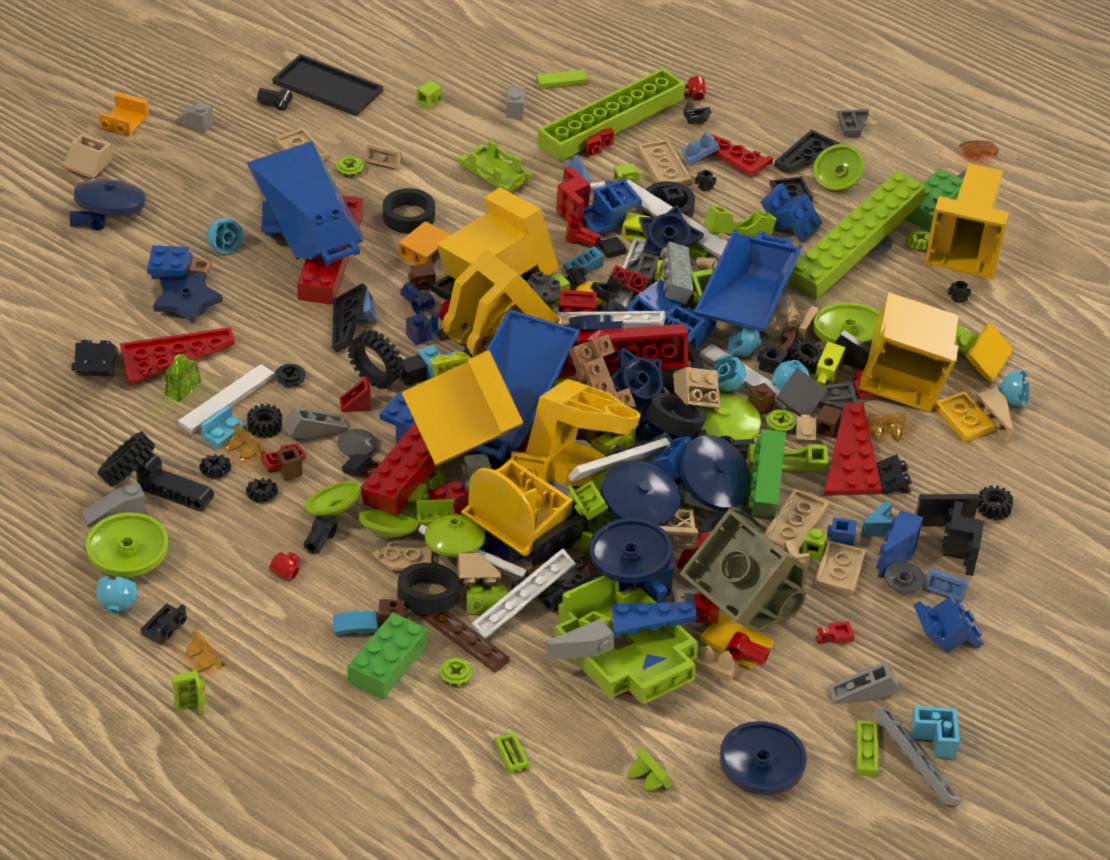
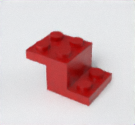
M570 166L564 168L563 182L558 184L556 212L567 222L577 220L583 224L584 208L589 206L591 184Z

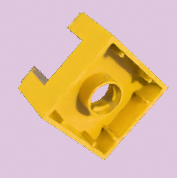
M486 249L455 280L449 309L444 316L442 324L445 334L460 344L467 343V348L472 356L475 357L487 350L508 309L557 324L560 322V318L516 271ZM466 323V328L461 330L462 324ZM484 340H487V344L484 347H482L481 343Z
M566 379L539 397L526 453L551 457L550 480L564 485L571 484V486L581 487L590 480H593L599 473L573 482L568 477L569 473L576 466L606 456L595 448L575 442L578 429L583 428L629 435L632 429L636 430L641 415L608 392Z

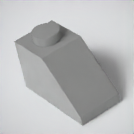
M196 103L185 110L175 120V123L205 133L213 125L212 107Z

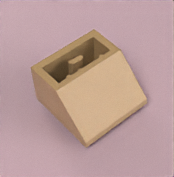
M81 133L71 143L63 165L64 169L92 179L95 178L112 161L111 144Z
M685 367L673 373L674 392L686 405L720 408L717 371Z
M459 553L457 557V575L462 586H471L476 582H483L484 586H491L499 581L501 573L480 553Z

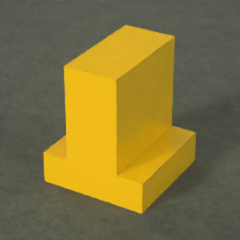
M969 163L957 200L939 196L934 211L924 264L994 280L1009 217V212L995 209L1003 170Z
M501 187L483 197L488 213L436 244L446 274L455 279L486 249L519 275L526 271H530L532 274L543 272L545 275H550L559 269L541 208Z
M888 292L876 318L869 358L861 376L859 389L930 413L956 362L958 346L954 345L959 316Z
M489 350L468 359L464 364L402 392L405 403L435 467L492 440L521 429L523 425L521 416Z

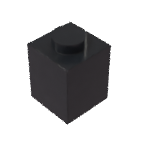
M419 354L403 359L401 363L404 364V368H402L404 371L399 379L406 386L427 379V365Z

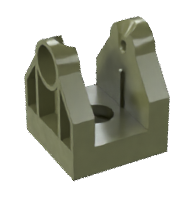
M730 508L679 573L735 622L755 632L779 621L789 620L801 609L806 599L804 589L807 567L763 534L762 530L752 521Z

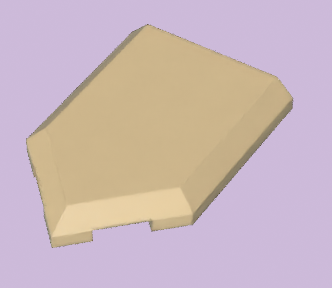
M393 539L381 550L377 549L374 551L372 556L389 570L402 571L416 563H432L433 551L423 540Z

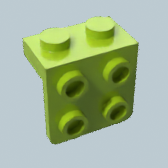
M712 269L691 272L693 292L689 298V304H693V310H695L713 273Z

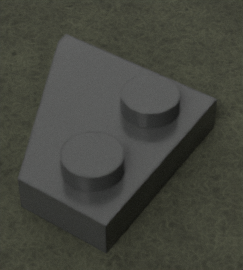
M869 109L837 111V118L844 136L861 135L869 115Z
M641 253L635 260L628 263L626 270L630 272L635 271L648 277V284H651L660 256Z
M852 382L822 385L827 389V392L818 403L819 406L823 407L826 405L843 412L844 404L858 403Z

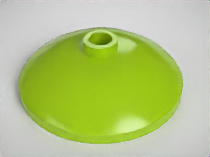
M837 144L826 148L819 154L814 163V176L823 188L831 191H842L852 187L860 180L865 164L861 153L855 147L847 144Z
M344 481L330 485L312 495L307 500L305 509L307 513L313 516H340L359 499L362 492L361 485L356 481Z
M378 509L364 510L359 513L360 523L370 532L379 535L380 538L385 540L403 537L418 529V521L414 517L401 512L397 516Z
M462 514L441 516L431 522L425 530L427 546L432 551L444 556L458 557L459 553H473L485 541V529Z

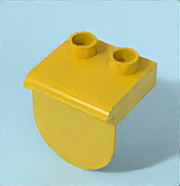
M510 459L497 470L481 468L471 475L469 481V503L461 513L521 555L528 556L533 551V544L536 539L558 527L572 515L573 500Z

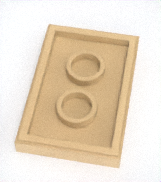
M304 128L274 138V144L281 151L313 141L322 160L330 159V154Z
M828 540L814 587L853 596L867 550Z

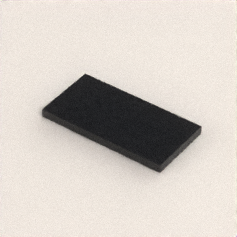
M299 54L272 78L273 84L353 116L360 114L383 92L382 85Z

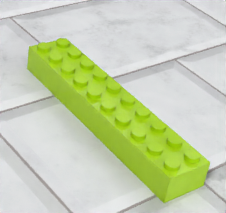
M661 68L539 128L537 145L560 162L586 149V141L596 133L612 128L614 134L684 100L685 83L664 68Z
M897 170L796 262L788 283L817 300L925 201L926 186Z

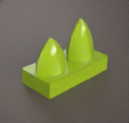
M643 747L636 751L638 758L630 767L628 778L639 777L650 771L644 782V790H654L661 786H664L667 790L673 785L666 772Z

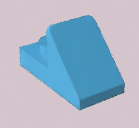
M885 501L863 521L861 531L863 537L886 536L888 530H892L890 528L892 523L890 520L892 517V504Z

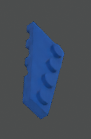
M695 602L612 604L614 638L621 637L622 633L630 632L631 635L638 634L639 630L650 628L651 631L658 630L662 625L667 624L673 627L696 622Z

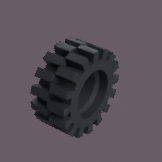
M802 338L797 340L788 355L790 356L789 361L797 360L807 368L809 373L810 371L814 373L817 370L818 362L824 350L819 349L821 346L819 344L815 345L816 342L814 340L810 342V339L807 338L805 341Z
M264 403L260 404V407L255 405L254 409L251 408L250 412L247 413L249 432L253 436L256 434L258 438L260 435L262 438H266V436L271 438L272 434L278 435L282 428V413L280 409H276L275 405L270 407V404L264 406Z
M990 485L989 489L984 487L978 494V512H982V516L987 515V519L994 517V520H997L999 517L1000 520H1003L1004 517L1007 518L1011 514L1013 495H1010L1011 492L1009 490L1005 492L1006 488L1004 487L999 489L997 485L996 488H993V485ZM989 501H996V502H999L1000 504H999V505L991 504V503H989Z

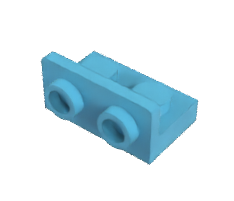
M226 406L201 424L202 439L217 449L246 430V424L232 415V408L230 406Z

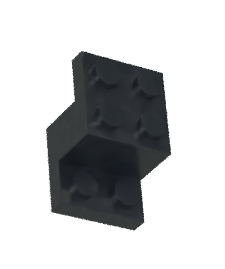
M81 340V343H75V363H72L71 370L76 375L115 376V362L119 349L108 340H100V343H92V340Z
M955 501L954 508H949L947 518L951 522H946L944 533L948 534V536L944 535L942 547L945 548L944 556L964 560L963 566H966L965 575L973 576L980 549L984 521L961 516L963 502Z

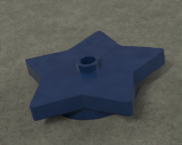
M678 205L657 217H639V224L646 236V242L642 251L645 254L660 256L662 249L666 248L668 242L689 248L704 237L703 232L687 223Z
M203 272L184 279L160 277L162 294L153 304V311L168 312L174 317L194 322L197 316L203 314L209 306L221 303L223 299L220 293L206 286Z
M583 315L570 317L569 325L564 326L580 331L624 328L623 321H613L612 315Z
M621 348L618 351L617 372L611 376L616 392L627 388L630 389L636 406L631 408H634L640 414L650 404L655 394L667 393L663 387V377L661 374L662 360L636 357L625 348Z

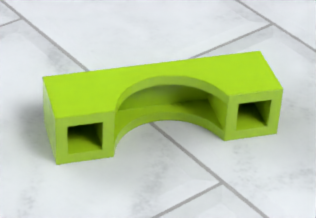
M709 205L703 225L712 234L724 233L731 236L733 230L736 229L738 234L756 237L759 231L772 235L776 218L769 212L754 210L746 219L735 222L733 221L732 213L725 207Z
M750 444L747 452L749 470L753 468L755 444ZM807 445L797 450H784L782 471L825 472L828 465L827 445Z

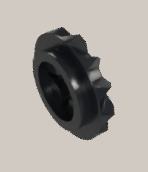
M296 364L282 365L275 372L277 382L282 383L283 387L286 385H290V387L292 385L299 386L300 382H304L306 377L305 370Z
M216 453L214 456L207 454V457L202 458L201 464H199L201 473L209 478H221L231 470L229 458H225L223 454L217 456Z
M263 477L261 480L255 478L253 482H248V487H246L247 497L259 503L271 501L278 493L277 485L275 482H272L271 478L267 480Z

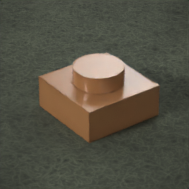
M194 258L189 268V275L203 272L204 278H207L212 268V261Z

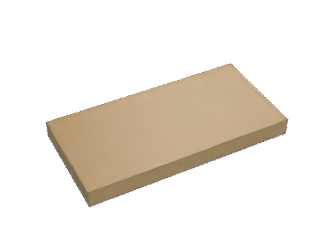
M669 139L637 145L636 150L656 183L672 181L685 186L692 184L693 179Z
M794 488L764 534L781 549L784 548L785 541L793 540L795 548H798L800 553L808 529L812 530L817 527L828 510L830 502Z

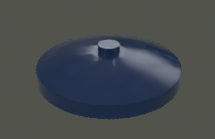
M92 179L81 182L74 188V201L83 209L94 213L128 215L138 212L144 207L145 194L139 187L128 182L114 179Z
M705 435L695 438L683 449L679 460L681 479L688 492L698 502L714 510H729V508L732 509L744 501L750 491L751 475L746 460L736 447L720 437Z
M643 461L619 463L607 472L601 486V495L609 507L607 510L617 520L636 518L653 522L658 526H665L675 517L680 506L679 489L673 478L663 469L651 463Z
M636 518L620 519L606 524L595 533L590 544V557L596 570L603 576L622 583H640L651 580L666 570L672 559V542L666 531L653 522Z
M754 721L735 727L724 737L720 748L719 760L726 777L739 788L755 794L772 795L791 789L801 780L806 768L807 755L800 739L787 728L771 722Z

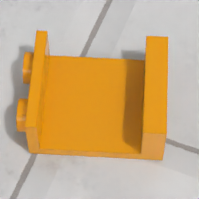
M117 92L114 95L115 107L109 115L99 113V125L102 129L131 136L149 114L148 100Z
M425 221L399 242V257L415 265L431 263V256L438 251L436 244L451 234Z

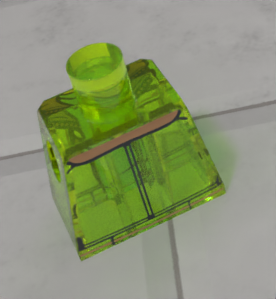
M183 354L175 356V362L165 372L164 396L181 402L201 383L198 365L195 361L186 358Z

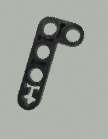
M154 453L149 454V457L143 460L144 462L136 469L137 483L140 484L143 491L196 511L205 510L215 496L213 490L206 485L162 470L161 459Z

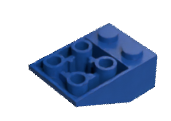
M659 279L641 292L626 307V312L665 311L666 315L675 304L681 308L685 304L667 299L665 290H663L664 281Z
M689 436L674 439L652 464L663 469L673 479H680V456L683 449L692 440Z
M901 510L897 518L893 517L890 526L892 530L887 531L885 537L886 544L882 543L879 555H882V557H879L876 569H879L878 578L885 576V571L889 565L895 562H907L913 557L918 545L923 517Z

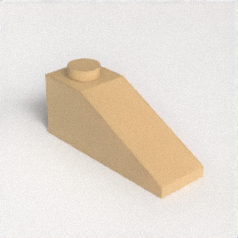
M997 388L977 394L976 404L997 426L996 432L1006 443L1010 442L1013 425L1005 396Z

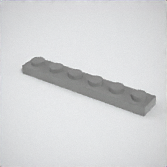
M878 707L873 712L878 718L877 722L887 729L890 733V739L902 748V754L913 762V768L924 776L927 786L935 790L938 794V800L944 805L957 807L962 802V799L890 709Z

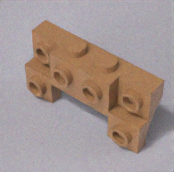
M608 334L568 349L577 371V378L582 384L608 392L630 408L636 406L629 388L619 392L615 390L603 356L615 352Z

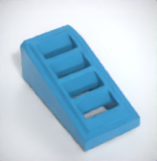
M594 246L566 262L563 267L569 270L578 265L579 268L584 267L588 272L603 266L604 256Z

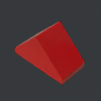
M364 377L339 398L342 412L371 411V390L368 377Z

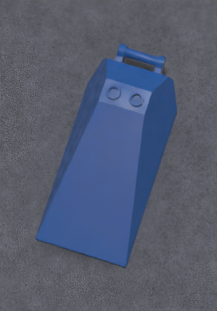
M313 141L247 162V166L296 260L300 258L312 260L321 257L325 265H329L335 260L360 254L357 244L363 242V235ZM350 247V248H348V249H345V250H342V251H339V252H336V253H334V254L329 255V253H332V252H335V251H338V250H341V249Z
M734 229L694 310V314L765 332L803 245L799 244L798 247H794V238H781L765 234L763 231H759L756 237L738 234L737 230Z
M508 309L486 351H490L521 416L523 425L521 429L486 443L499 447V450L482 445L473 449L474 451L494 456L500 461L504 460L507 450L516 451L533 426L539 397L552 389L570 354L568 349L574 346L580 330Z

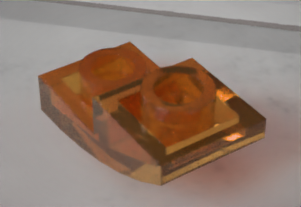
M974 140L963 142L959 145L963 150V154L971 158L973 156L980 158L982 153L985 155H997L999 151L995 144L990 141Z

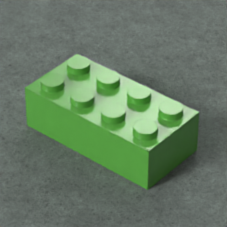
M938 169L923 183L926 186L925 201L908 215L905 220L930 232L939 196L957 200L963 180L944 170Z
M762 429L761 436L757 435L754 450L755 459L752 468L753 477L750 487L751 495L748 509H752L751 516L775 518L779 503L786 432Z
M392 613L347 666L348 683L384 700L428 646V628L396 613Z

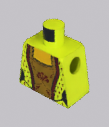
M827 342L816 370V382L820 385L835 384L843 370L845 347Z

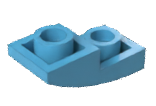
M353 611L333 615L334 633L336 636L357 632L360 636L376 632L379 629L377 611Z

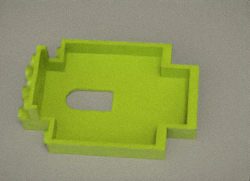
M601 576L563 593V603L558 605L559 621L561 624L555 626V638L580 628L579 619L592 611L609 617L613 626L612 604L657 602L641 587L623 595L619 591V582ZM667 624L662 625L658 630L651 631L650 628L639 630L638 634L622 633L632 644L620 650L614 648L596 657L572 658L610 698L629 690L644 705L695 680V663L692 660L698 658V642L681 625L670 627ZM647 654L668 658L651 667H647V669H643Z

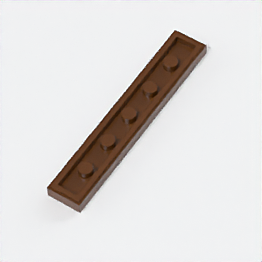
M446 611L439 614L414 612L494 673L509 662V656L450 612Z

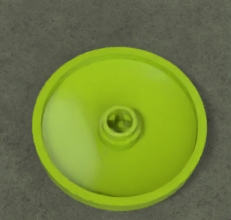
M857 303L832 304L816 313L813 325L814 331L826 343H835L844 330L867 346H871L879 311Z
M719 393L720 408L701 407L706 413V420L702 430L705 429L708 435L716 437L725 435L732 437L734 440H755L757 438L761 425L760 415L757 409L746 399L729 393Z
M120 513L109 516L98 522L91 529L86 539V551L91 564L99 571L116 577H134L153 570L165 559L169 548L168 535L163 525L156 519L140 513Z

